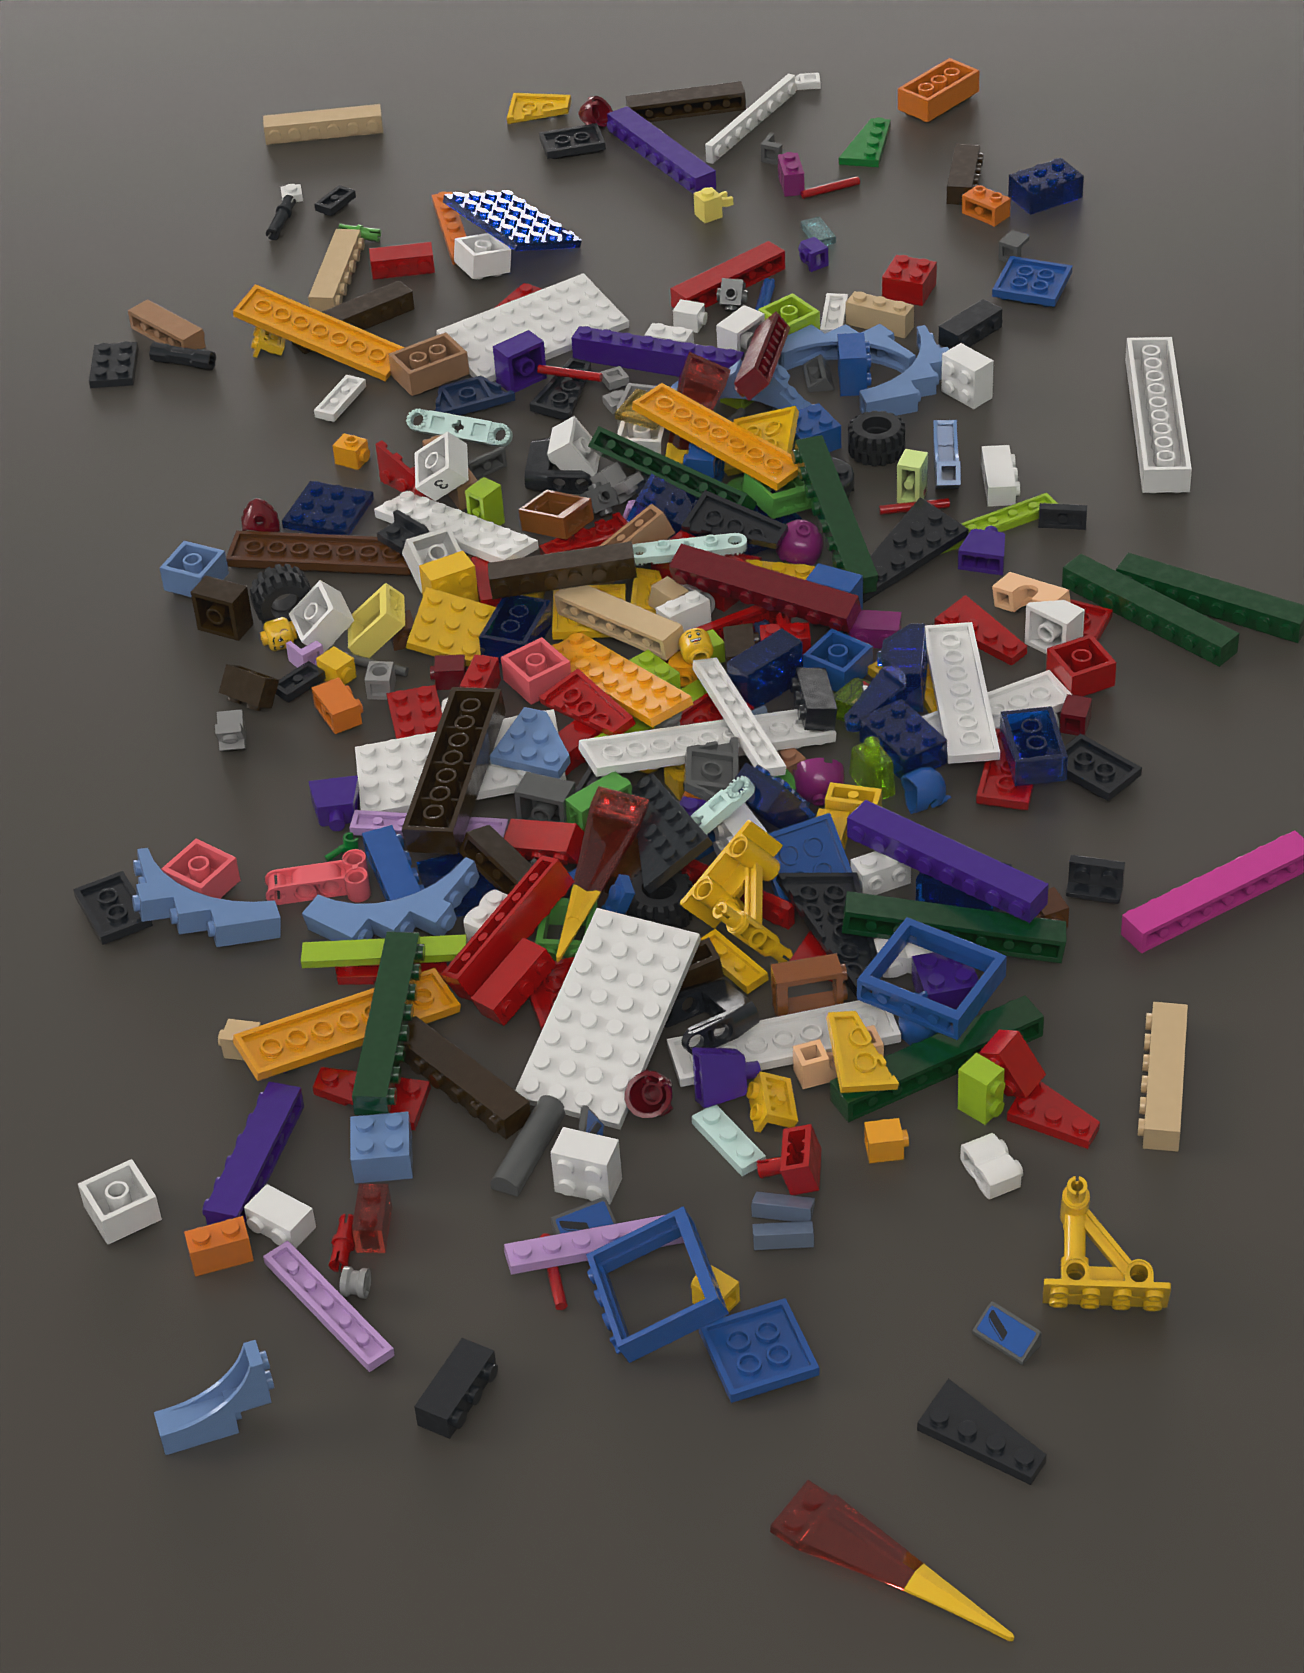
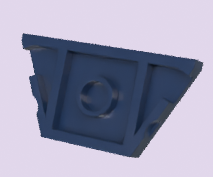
M480 375L439 386L438 397L435 402L436 409L434 411L463 416L470 412L485 410L489 407L515 401V393L512 390L508 392L501 390L500 384L491 382Z

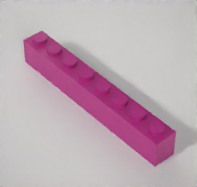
M1294 830L1243 856L1237 857L1221 867L1215 868L1211 872L1196 877L1192 881L1174 888L1166 894L1127 911L1122 915L1121 935L1142 954L1303 874L1304 838Z

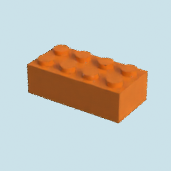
M949 58L898 88V110L919 118L924 122H929L979 92L980 70Z

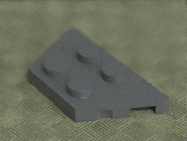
M732 737L729 743L719 745L717 741H712L705 745L688 746L685 753L684 791L708 801L721 789L725 790L730 782L733 783V779L737 780L739 737Z

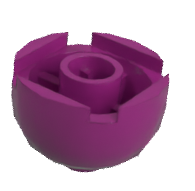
M797 519L786 524L788 525V532L776 549L777 555L783 562L785 559L791 564L814 565L817 559L820 558L824 545L823 535L820 533L819 528L807 520Z
M824 758L807 759L799 762L797 769L792 771L797 794L805 801L816 806L825 805V797L830 782L845 783L843 764L832 759V763L824 762Z

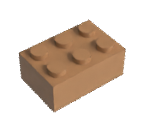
M446 332L388 354L391 376L411 396L419 395L424 391L469 375L467 351Z

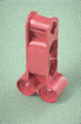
M359 849L347 851L343 855L342 860L276 869L268 872L265 876V883L268 886L266 899L267 901L275 900L276 905L311 901L317 895L327 898L347 895L348 899L355 903L364 902L371 896L365 852ZM275 875H277V884H275ZM277 891H280V899H278Z

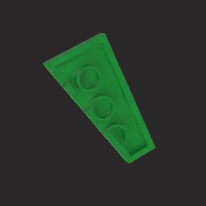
M882 117L871 118L840 155L839 165L879 167L891 127V119H884Z

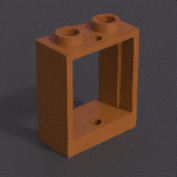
M545 490L518 509L522 531L566 540L594 520L591 498Z
M837 953L771 964L772 1005L776 1017L843 1004V1000L848 999L846 985L843 983V981L847 980V970L845 964H840ZM833 980L832 991L788 998V987Z

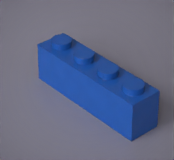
M393 825L362 833L365 854L385 901L397 900L425 889L423 884H418V872L415 867L411 868L410 854L407 850H403L405 849L401 834L396 835Z

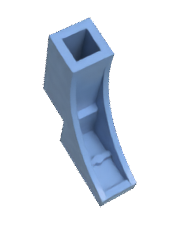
M933 420L935 489L959 488L961 485V465L958 456L957 420Z
M256 1340L243 1343L241 1352L233 1366L210 1388L187 1401L154 1412L165 1455L237 1434L239 1429L236 1420L242 1419V1411L272 1403L269 1390L274 1389V1383L270 1370H268L270 1369L268 1357L265 1350L259 1352Z

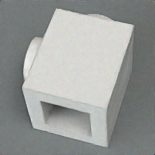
M680 299L673 309L674 327H683L698 333L707 322V312H705L704 303Z

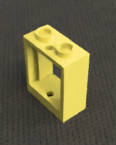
M387 583L381 586L352 613L354 622L348 628V649L353 654L370 658L405 626L404 595Z

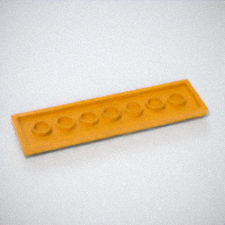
M256 284L233 310V317L385 382L391 375L388 354L405 348Z
M663 383L632 403V410L776 491L798 476V465L793 463L791 454Z
M583 633L571 634L562 642L552 645L570 661L571 673L578 668L625 711L650 727L660 724L693 705L692 697L689 694Z
M432 968L421 972L420 981L415 983L418 988L417 1000L411 1003L414 1008L413 1017L416 1016L427 1024L459 1013L461 1004L437 970ZM374 988L234 1034L233 1043L257 1081L363 1045Z

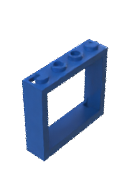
M906 917L857 979V1000L958 1040L1006 977L1007 956ZM908 943L984 972L956 1010L880 980V978Z
M684 1206L586 1254L590 1265L587 1274L591 1282L596 1284L598 1288L594 1291V1295L599 1305L604 1307L603 1321L608 1330H612L614 1335L610 1337V1342L613 1344L616 1353H622L629 1363L729 1314L695 1222ZM682 1237L705 1299L633 1335H629L608 1273Z

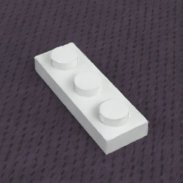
M826 294L820 327L822 332L827 333L844 325L846 316L845 302L848 300V294Z
M345 375L314 409L315 418L335 422L364 390L366 380Z

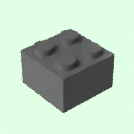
M526 772L514 791L517 819L567 823L565 799L576 793L575 782Z

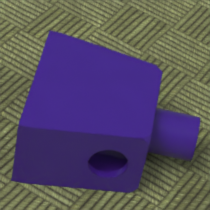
M987 526L985 530L972 529L958 550V569L1003 575L1005 534L998 532V529L994 526Z
M358 775L309 781L311 800L319 825L322 827L329 826L333 831L343 830L345 824L351 823L354 811L359 809Z
M692 1048L695 1101L704 1108L746 1095L747 1079L756 1078L759 1071H761L758 1061L746 1062L744 1054L737 1049Z

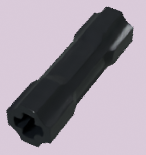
M153 342L150 346L149 356L150 360L189 365L213 370L215 367L216 353L209 350L177 347Z

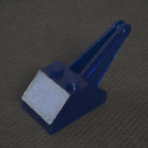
M925 623L909 624L883 640L882 651L877 652V665L882 666V668L852 708L845 714L844 720L847 731L858 732L901 705L908 712H924L928 669Z

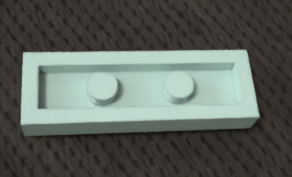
M718 1105L707 1107L692 1115V1124L742 1177L757 1169V1160L766 1159V1155Z

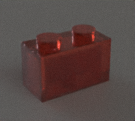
M359 1184L352 1224L356 1253H386L392 1212L389 1184Z

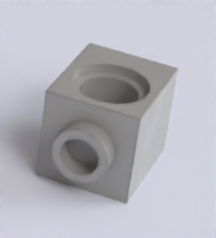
M369 661L365 676L367 699L387 700L386 693L394 692L396 684L394 662Z

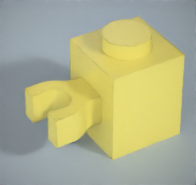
M710 187L703 188L701 191L694 193V212L704 223L722 218V207L734 205L733 197H728L726 191L718 193Z

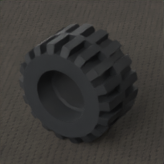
M887 411L864 412L862 415L855 416V419H851L850 424H848V453H850L851 458H854L856 462L863 465L876 467L893 464L895 460H900L905 450V423L902 421V418L895 416L893 413H887Z
M277 564L275 568L268 567L264 573L260 572L257 575L258 579H254L252 581L253 587H250V598L259 620L262 621V624L280 617H285L288 621H292L289 613L312 589L305 573L296 566L291 568L290 564H285L284 567H281L280 564ZM290 594L284 599L275 600L281 595Z
M680 870L650 895L644 888L642 872H637L634 874L635 878H630L635 895L627 910V916L679 929L687 927L690 924L689 921L693 920L694 914L680 905V901L693 887V883L689 880L687 874H682Z

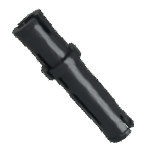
M291 195L284 196L282 203L276 208V214L266 231V236H269L270 240H276L279 237L286 220L292 215L296 199H293Z

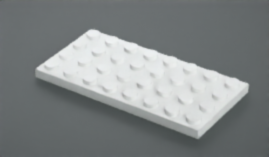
M583 273L438 329L436 334L440 335L446 332L467 351L469 374L472 377L481 375L493 382L496 380L493 346L530 330L544 341L545 359L548 360L572 350L571 337L579 326L619 332L629 328V320Z
M554 709L546 710L558 732ZM517 716L503 719L494 749ZM436 732L355 747L361 810L408 812ZM489 761L477 800L514 793L527 771L494 765ZM565 772L560 779L566 780Z
M596 908L515 1091L529 1100L532 1106H535L543 1095L553 1096L563 1103L565 1115L579 1119L582 1105H587L605 1126L621 1130L629 1111L624 1100L625 1089L629 1081L635 1075L645 1071L701 941L700 934Z

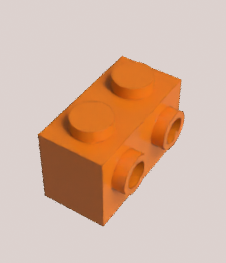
M977 185L962 195V213L995 227L1010 217L1011 198L987 189L984 186Z
M339 677L312 687L315 708L334 734L362 724L361 713L364 712L363 706L359 699L353 697L351 688L348 685L345 686Z
M243 1216L184 1231L195 1277L254 1261Z

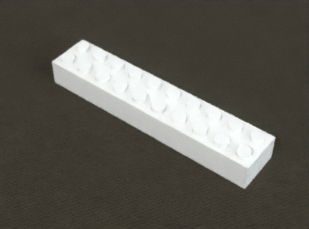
M1172 337L1127 338L1125 361L1142 493L1190 492L1192 468Z

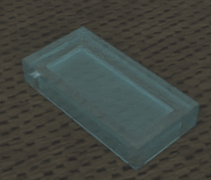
M820 216L801 221V228L809 238L815 236L825 245L836 243V236Z

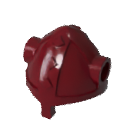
M591 96L581 106L578 115L585 125L597 123L598 127H606L608 122L607 113L613 111L611 106L602 97Z
M255 498L244 508L243 516H241L242 531L279 532L281 530L278 513L266 500Z
M649 1069L635 1075L625 1089L624 1100L627 1108L634 1115L641 1118L662 1117L674 1109L671 1105L673 1096L671 1080L663 1074L649 1071Z

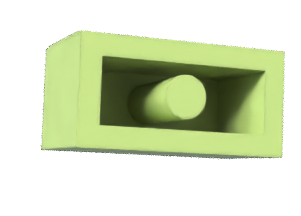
M904 450L897 464V503L917 502L920 497L924 499L927 493L928 452Z

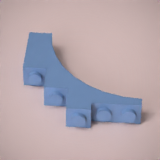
M811 324L787 336L778 364L789 370L803 365L820 354L825 360H838L837 334L858 332L845 324L824 333ZM878 324L861 332L864 333L865 341H869L871 363L884 365L903 373L915 361L916 355L895 342L894 333L883 325Z
M925 325L917 326V347L919 350L917 358L908 369L892 380L875 387L860 390L861 413L887 411V413H893L897 416L917 412L918 402L921 401V397L936 394V385H939V380H942V354L948 351L949 348H941L939 344L937 345L933 333H930Z
M706 358L671 386L672 388L715 392V399H747L745 396L741 397L737 393L734 385L743 362L741 359L722 373L715 364H712ZM778 363L770 384L751 399L752 401L761 402L777 409L796 406L800 410L812 405L793 386L788 384L791 375Z
M148 848L137 849L138 860H133L135 876L140 877H138V884H136L137 895L132 896L134 912L139 911L142 922L170 918L171 924H176L179 934L207 930L208 936L214 938L216 947L281 938V917L275 900L259 902L230 901L192 891L166 875L155 863Z
M465 857L445 877L415 894L392 901L364 904L335 901L317 895L303 911L302 916L308 930L331 941L372 939L374 934L385 938L386 932L413 933L415 927L434 936H444L447 931L453 928L457 920L454 908L460 905L466 893L476 885L479 874L475 861Z

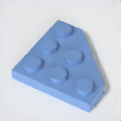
M527 707L522 709L489 756L491 764L558 779L561 778L571 763L569 753L548 713Z

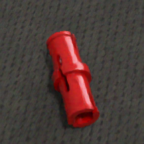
M342 1214L339 1217L337 1233L332 1237L331 1244L333 1250L329 1261V1268L335 1272H339L340 1263H342L341 1272L344 1266H348L350 1252L355 1248L354 1235L358 1219L352 1214H348L347 1223H345L346 1214Z

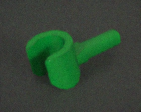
M352 832L345 833L343 835V844L325 855V859L330 861L341 853L358 849L359 838L353 840Z

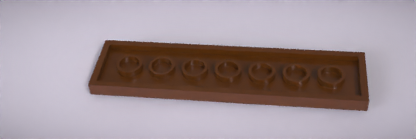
M236 530L226 556L228 567L266 569L268 567L275 568L277 564H280L281 567H284L285 564H290L291 568L296 566L299 570L411 575L403 555L381 543L377 537Z

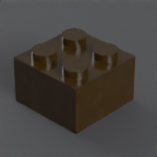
M205 575L190 592L198 630L240 641L253 626L247 586Z

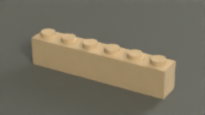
M380 104L263 116L266 145L383 133Z
M335 230L308 297L311 308L322 312L342 304L343 296L347 294V286L351 284L352 273L356 271V263L360 261V253L365 247L364 238H361L360 230Z
M588 585L560 589L554 594L559 615L643 651L649 649L664 660H668L680 650L678 642L684 630L683 626L677 622Z
M1153 1002L1152 1013L1146 1014L1145 1030H1151V1034L1145 1033L1144 1051H1149V1055H1143L1142 1071L1148 1072V1076L1142 1075L1141 1093H1146V1097H1140L1139 1114L1145 1115V1119L1139 1118L1138 1136H1143V1149L1176 1152L1179 1150L1188 1005Z

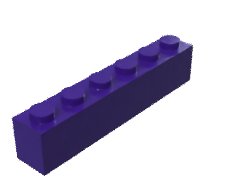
M269 1081L264 1092H260L257 1106L253 1113L248 1115L246 1127L243 1133L238 1135L236 1147L232 1155L227 1157L225 1169L221 1177L216 1178L214 1190L210 1198H207L204 1202L202 1212L203 1216L206 1217L207 1225L241 1216L244 1218L245 1226L247 1225L244 1206L267 1184L304 1109L301 1087Z

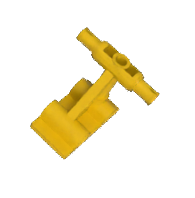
M747 820L680 901V905L712 928H716L720 922L726 924L728 932L764 957L771 956L778 963L788 962L783 958L784 955L789 959L793 956L792 950L782 945L778 936L762 925L763 880H773L779 873L780 863L774 857L783 845L751 820ZM744 893H745V905H744V903L740 900L741 896H742Z
M1076 1176L1070 1178L1063 1190L1060 1219L1064 1230V1257L1061 1258V1279H1044L1043 1303H1048L1053 1308H1065L1068 1304L1080 1305L1084 1309H1097L1099 1305L1112 1306L1115 1310L1143 1307L1146 1311H1160L1162 1308H1167L1171 1283L1154 1282L1153 1268L1147 1261L1142 1259L1131 1261L1089 1210L1090 1193L1087 1189L1086 1180L1080 1176L1079 1181H1076ZM1086 1234L1113 1267L1089 1266V1259L1086 1257Z

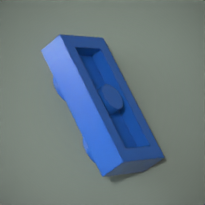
M618 875L615 884L610 887L609 896L605 904L600 909L623 915L626 914L635 895L628 875Z

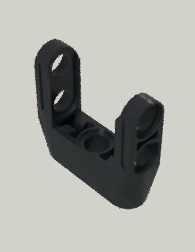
M551 437L531 441L524 476L526 489L539 492L551 490L566 494H583L589 491L588 487L592 485L590 474L582 470H553L554 464L550 462L547 455ZM562 479L565 481V484L557 485L554 483V480ZM578 479H585L588 485L581 486L576 481Z
M720 979L693 985L679 991L664 1028H669L703 1012L709 1014L712 1018L689 1027L683 1034L681 1039L682 1046L692 1055V1048H716L739 1038L758 1024L760 1018L756 1006L749 998L726 980ZM687 998H693L691 1007L683 1010V1002ZM721 1024L725 1027L724 1032L720 1036H714L715 1028ZM695 1035H700L699 1043L694 1047H689L690 1039Z

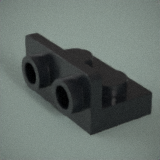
M397 509L393 511L394 523L377 532V538L381 543L403 555L402 552L406 539L429 533V530L424 524Z
M1071 855L1066 896L1119 904L1124 886L1125 862Z

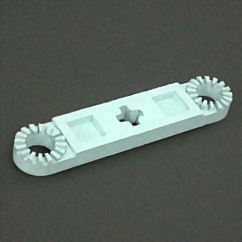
M420 408L409 412L406 419L407 425L414 432L439 436L448 431L462 441L505 447L513 438V433L507 425L488 420L428 411ZM422 415L423 423L415 426L413 424L414 418ZM461 423V425L464 426V429H460L457 433V430H455L454 428L455 426H459ZM500 430H505L506 435L502 441L496 440V433Z
M740 533L659 540L633 544V552L636 565L651 562L653 564L669 563L681 544L725 556V554L734 555L735 553L739 555V553L742 554L747 549V538Z
M746 776L737 777V780L733 779V783L730 782L725 790L721 789L691 815L692 819L707 835L722 821L730 817L736 809L753 795L755 790L754 784Z

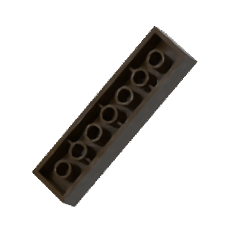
M451 688L402 826L407 852L458 855L490 761L489 756L493 752L506 713L501 689Z

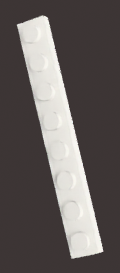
M788 73L705 144L706 162L715 163L794 95L797 89L795 75Z
M717 657L693 660V671L733 735L739 737L740 746L760 778H773L785 775V763Z

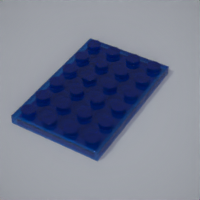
M470 191L469 194L460 192L444 194V204L514 251L580 248L582 240L575 236L574 232L566 230L562 227V224L552 221L548 215L540 213L536 207L529 206L525 203L524 199L517 198L511 191H486L485 193Z

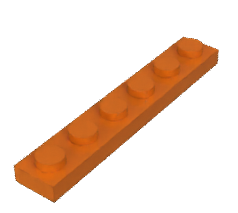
M439 192L432 195V202L452 264L455 265V238L467 236L452 192Z

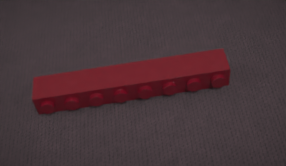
M774 312L756 328L734 382L737 393L741 397L745 396L748 401L770 384L791 328L777 312Z
M685 544L679 546L669 565L672 579L681 585H691L701 591H711L724 598L731 597L745 604L761 606L768 611H778L791 618L798 617L812 624H821L837 631L850 633L861 611L858 595Z

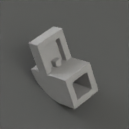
M615 462L596 473L590 480L593 484L601 482V485L610 482L611 487L618 494L619 504L617 505H620L637 493L635 491L638 489L637 484L644 480L640 472L627 477L618 462Z
M242 709L217 712L215 734L219 740V751L246 749V725Z

